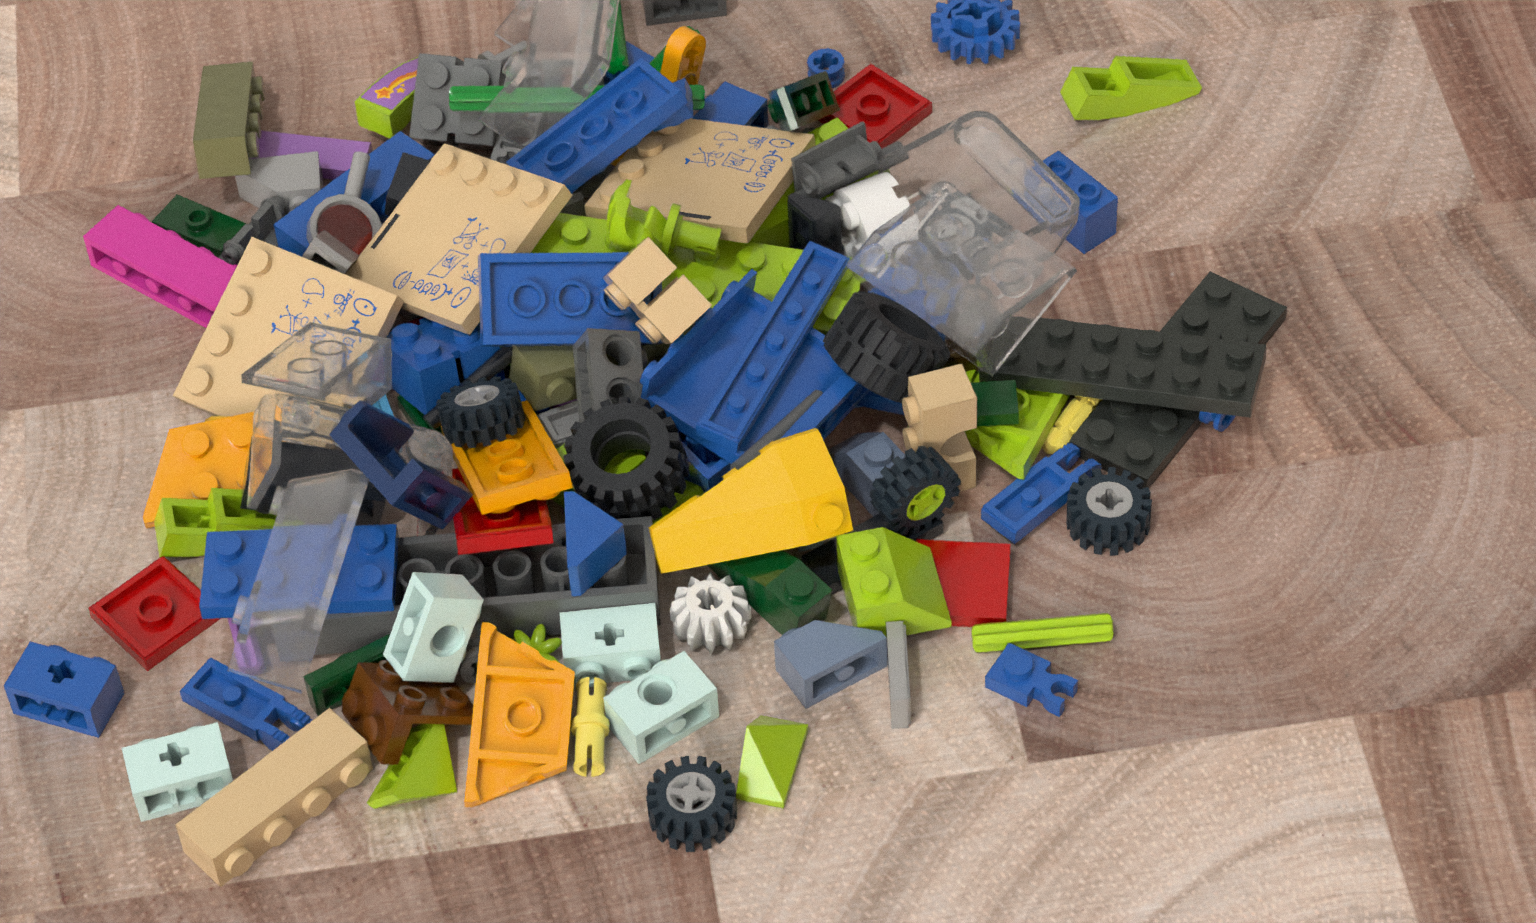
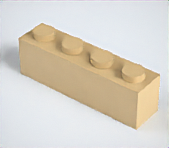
M328 708L175 824L184 853L220 887L233 877L244 874L255 860L272 847L284 843L295 829L311 817H316L323 813L330 802L348 788L359 785L366 778L367 774L373 770L367 741L333 710Z

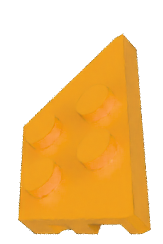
M260 410L169 429L143 514L146 529L155 527L154 520L162 498L208 500L211 488L242 489L251 437L286 441Z
M482 622L464 799L465 807H475L567 771L575 672L555 660L550 661L543 658L538 650L526 643L521 642L519 644L497 631L496 626L489 622Z

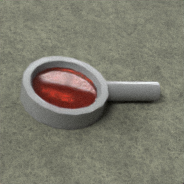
M353 153L344 195L338 194L328 197L315 207L307 223V241L309 245L318 234L325 230L360 256L382 227L377 212L366 201L361 199L370 156L367 153Z

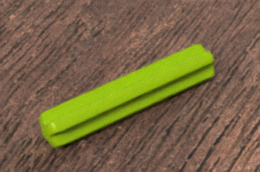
M1099 613L975 624L971 629V640L974 651L980 653L1003 651L1008 643L1026 649L1105 642L1113 639L1114 629L1111 615Z

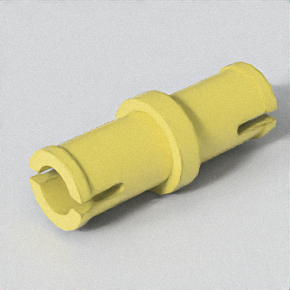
M585 677L576 683V716L571 721V733L575 736L573 770L576 774L586 777L587 759L590 758L592 759L591 777H595L605 771L604 744L605 737L610 732V722L605 717L603 697L606 696L607 683L603 679L594 677V694L589 695V677Z

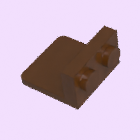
M381 660L379 663L358 662L350 687L343 696L341 712L355 731L367 741L368 748L381 765H398L413 723L472 725L474 705L455 682L403 681L387 660Z

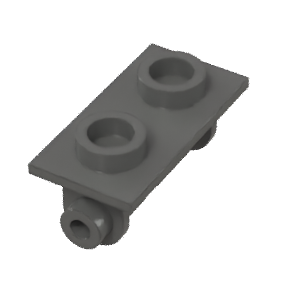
M863 121L791 158L795 192L803 188L807 194L813 192L820 194L824 189L845 179V172L842 168H845L853 175L868 166L877 164L878 158L882 156V150L876 141L870 143L867 141L866 125Z
M272 196L271 199L265 198L260 204L261 207L251 217V222L245 224L232 240H227L224 243V251L219 259L231 265H238L251 237L278 247L274 224L285 216L283 210L286 205L283 200L277 196Z

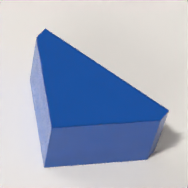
M574 491L564 492L567 568L571 596H581L627 554L623 524Z

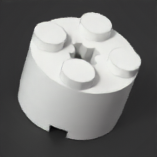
M883 172L837 189L832 196L825 198V201L835 203L841 208L842 255L863 259V272L876 269L877 265L885 266L914 255L917 251L911 247V245L918 243V230L914 214L906 196L897 198L892 187L899 184L888 172Z

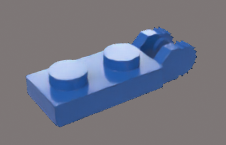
M1067 443V445H1064L1063 448H1060L1049 458L1045 456L1032 466L1024 480L1017 478L984 504L983 508H981V519L1013 544H1016L1067 503L1070 486L1073 482L1078 484L1080 475L1086 473L1091 478L1092 469L1100 468L1101 470V464L1091 458L1085 461L1084 464L1079 465L1071 473H1068V469L1072 468L1076 461H1078L1081 452L1074 444Z
M209 658L180 690L183 702L257 742L261 740L272 751L290 738L288 734L273 726L278 718L287 728L294 732H298L313 721L306 712L286 702L284 696L213 658Z

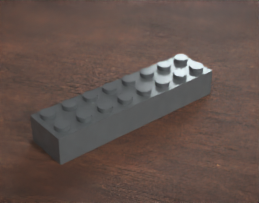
M652 516L616 519L624 526L627 554L581 596H571L567 568L565 523L552 524L554 543L464 555H458L455 533L400 537L398 539L394 611L273 616V626L281 658L353 652L391 634L413 572L463 575L484 599L481 615L476 623L489 622L497 627L498 632L509 638H515V630H521L528 637H531L534 629L539 624L545 626L546 635L561 634L560 612L655 603L657 626L661 625L657 564L649 527L653 525Z

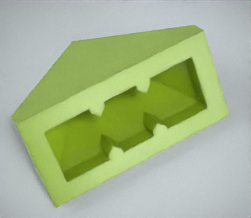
M761 715L746 726L736 799L784 809L808 733V724Z
M421 724L411 728L399 764L387 767L367 801L370 807L377 809L457 792L444 724Z

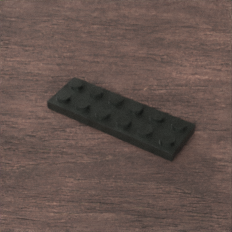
M1210 271L1160 332L1266 344L1285 321L1287 307ZM1103 399L1076 433L1073 434L1069 444L1072 443L1080 449V459L1087 461L1093 458L1101 464V469L1108 472V467H1115L1116 475L1119 476L1122 475L1124 469L1132 472L1131 481L1140 477L1144 481L1143 488H1150L1201 425L1202 422L1199 420L1200 411Z
M999 313L979 368V382L1015 380L1017 389L1251 418L1266 361V345L1246 341L1207 338L1198 335L1190 336L1155 330L1115 327L1106 324L1098 325L1064 319Z

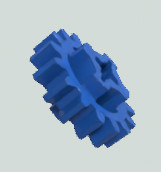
M947 0V4L938 2L936 4V13H931V40L938 43V51L940 53L950 50L951 60L953 61L960 56L966 57L967 64H972L974 58H980L984 64L989 63L990 55L1002 59L1004 58V48L1014 50L1015 40L1020 39V12L1013 9L1012 0L1002 2L1000 0Z

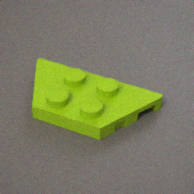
M979 373L974 382H979ZM1016 388L1019 424L980 426L964 432L972 447L1016 478L1024 480L1070 395Z

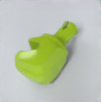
M626 179L612 194L608 205L606 224L610 243L617 250L630 252L642 240L649 237L667 257L670 250H675L676 246L715 257L722 231L721 228L716 229L683 220L684 215L680 214L681 205L672 203L667 220L655 206H650L648 212L632 206L631 199L629 198L632 180Z

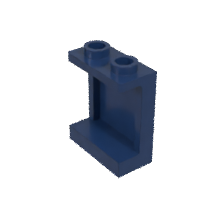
M362 400L358 401L353 408L349 409L342 416L340 423L329 435L392 506L443 530L453 519V516L473 496V493L462 482L414 458L407 463L400 455L399 450L413 435L414 430L411 426Z

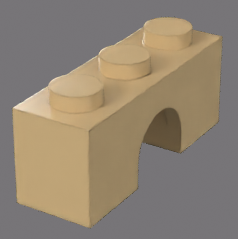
M958 364L908 377V397L902 399L904 415L909 425L908 428L903 429L906 450L912 448L916 452L918 446H925L927 449L929 447L934 448L961 479V485L957 486L960 492L976 488V456L964 431L977 428V397L963 365Z

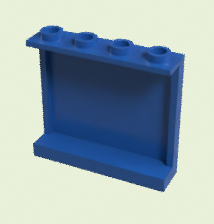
M753 269L739 282L736 280L732 281L723 292L721 300L713 308L710 307L705 311L686 335L682 333L670 345L667 354L659 362L656 360L650 362L640 378V384L643 385L641 398L648 400L651 408L656 404L663 408L666 416H671L679 431L731 464L814 390H820L823 394L781 438L817 428L824 440L870 391L852 379L834 362L824 347L823 339L825 335L812 327L737 453L694 434L697 422L771 304V301L754 291L757 272Z

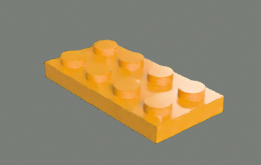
M527 400L521 402L525 416L524 426L517 428L518 432L513 436L506 434V440L499 442L495 439L491 440V445L483 446V443H478L476 448H468L467 443L462 447H456L454 443L449 444L444 437V441L468 489L473 493V498L482 515L487 513H505L512 510L517 504L534 499H552L558 496L561 491L573 488L569 470Z

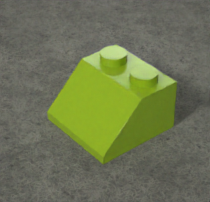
M884 527L836 536L838 572L853 627L882 631L885 636L886 622L903 621V624H906V636L951 627V618L929 547Z

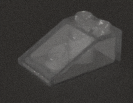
M309 322L241 374V381L248 385L327 402L344 403L354 406L358 401L362 400L373 405L392 389L391 339Z

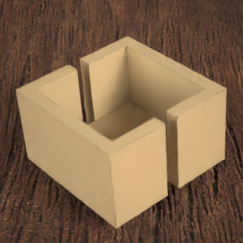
M647 237L603 277L604 281L608 284L603 291L619 309L623 310L628 306L633 309L640 318L635 325L649 341L654 344L661 340L664 344H672L712 304L684 274L679 279L676 277L648 304L643 301L677 268L654 242Z

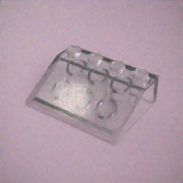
M945 181L873 231L846 265L866 290L887 297L918 315L940 335L948 347L991 377H993L1077 272L1075 267Z

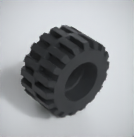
M858 291L852 294L823 339L825 349L846 374L870 391L902 403L903 398L908 397V377L942 369L950 358V351L945 342L922 318L887 297L865 291Z
M629 396L619 397V403L611 404L609 399L600 402L602 408L595 412L590 407L583 413L585 418L583 423L575 421L570 430L573 437L566 438L564 444L567 455L563 456L564 464L569 470L571 482L576 493L615 519L652 516L653 520L663 516L661 512L663 507L666 506L672 509L677 503L675 493H684L687 486L684 477L689 476V465L686 460L688 457L671 416L667 417L665 410L657 404L651 408L649 401L646 399L638 398L636 403H632ZM628 450L649 452L646 460L630 472L613 474L605 471L608 463L622 452Z

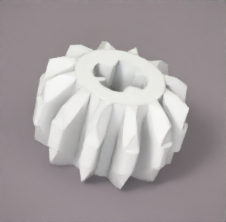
M711 572L706 580L703 581L691 576L688 587H677L674 595L675 601L671 602L670 619L673 621L674 632L678 640H687V644L692 651L702 645L706 646L710 654H712L715 646L722 645L730 650L733 639H744L747 632L746 625L749 624L751 619V606L748 605L747 593L744 591L743 586H734L729 575L719 581L715 580Z

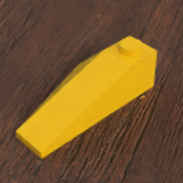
M813 428L770 442L759 450L760 455L740 469L733 468L722 476L723 481L703 495H694L651 525L649 532L659 572L663 574L806 546L854 531L844 485L819 430Z

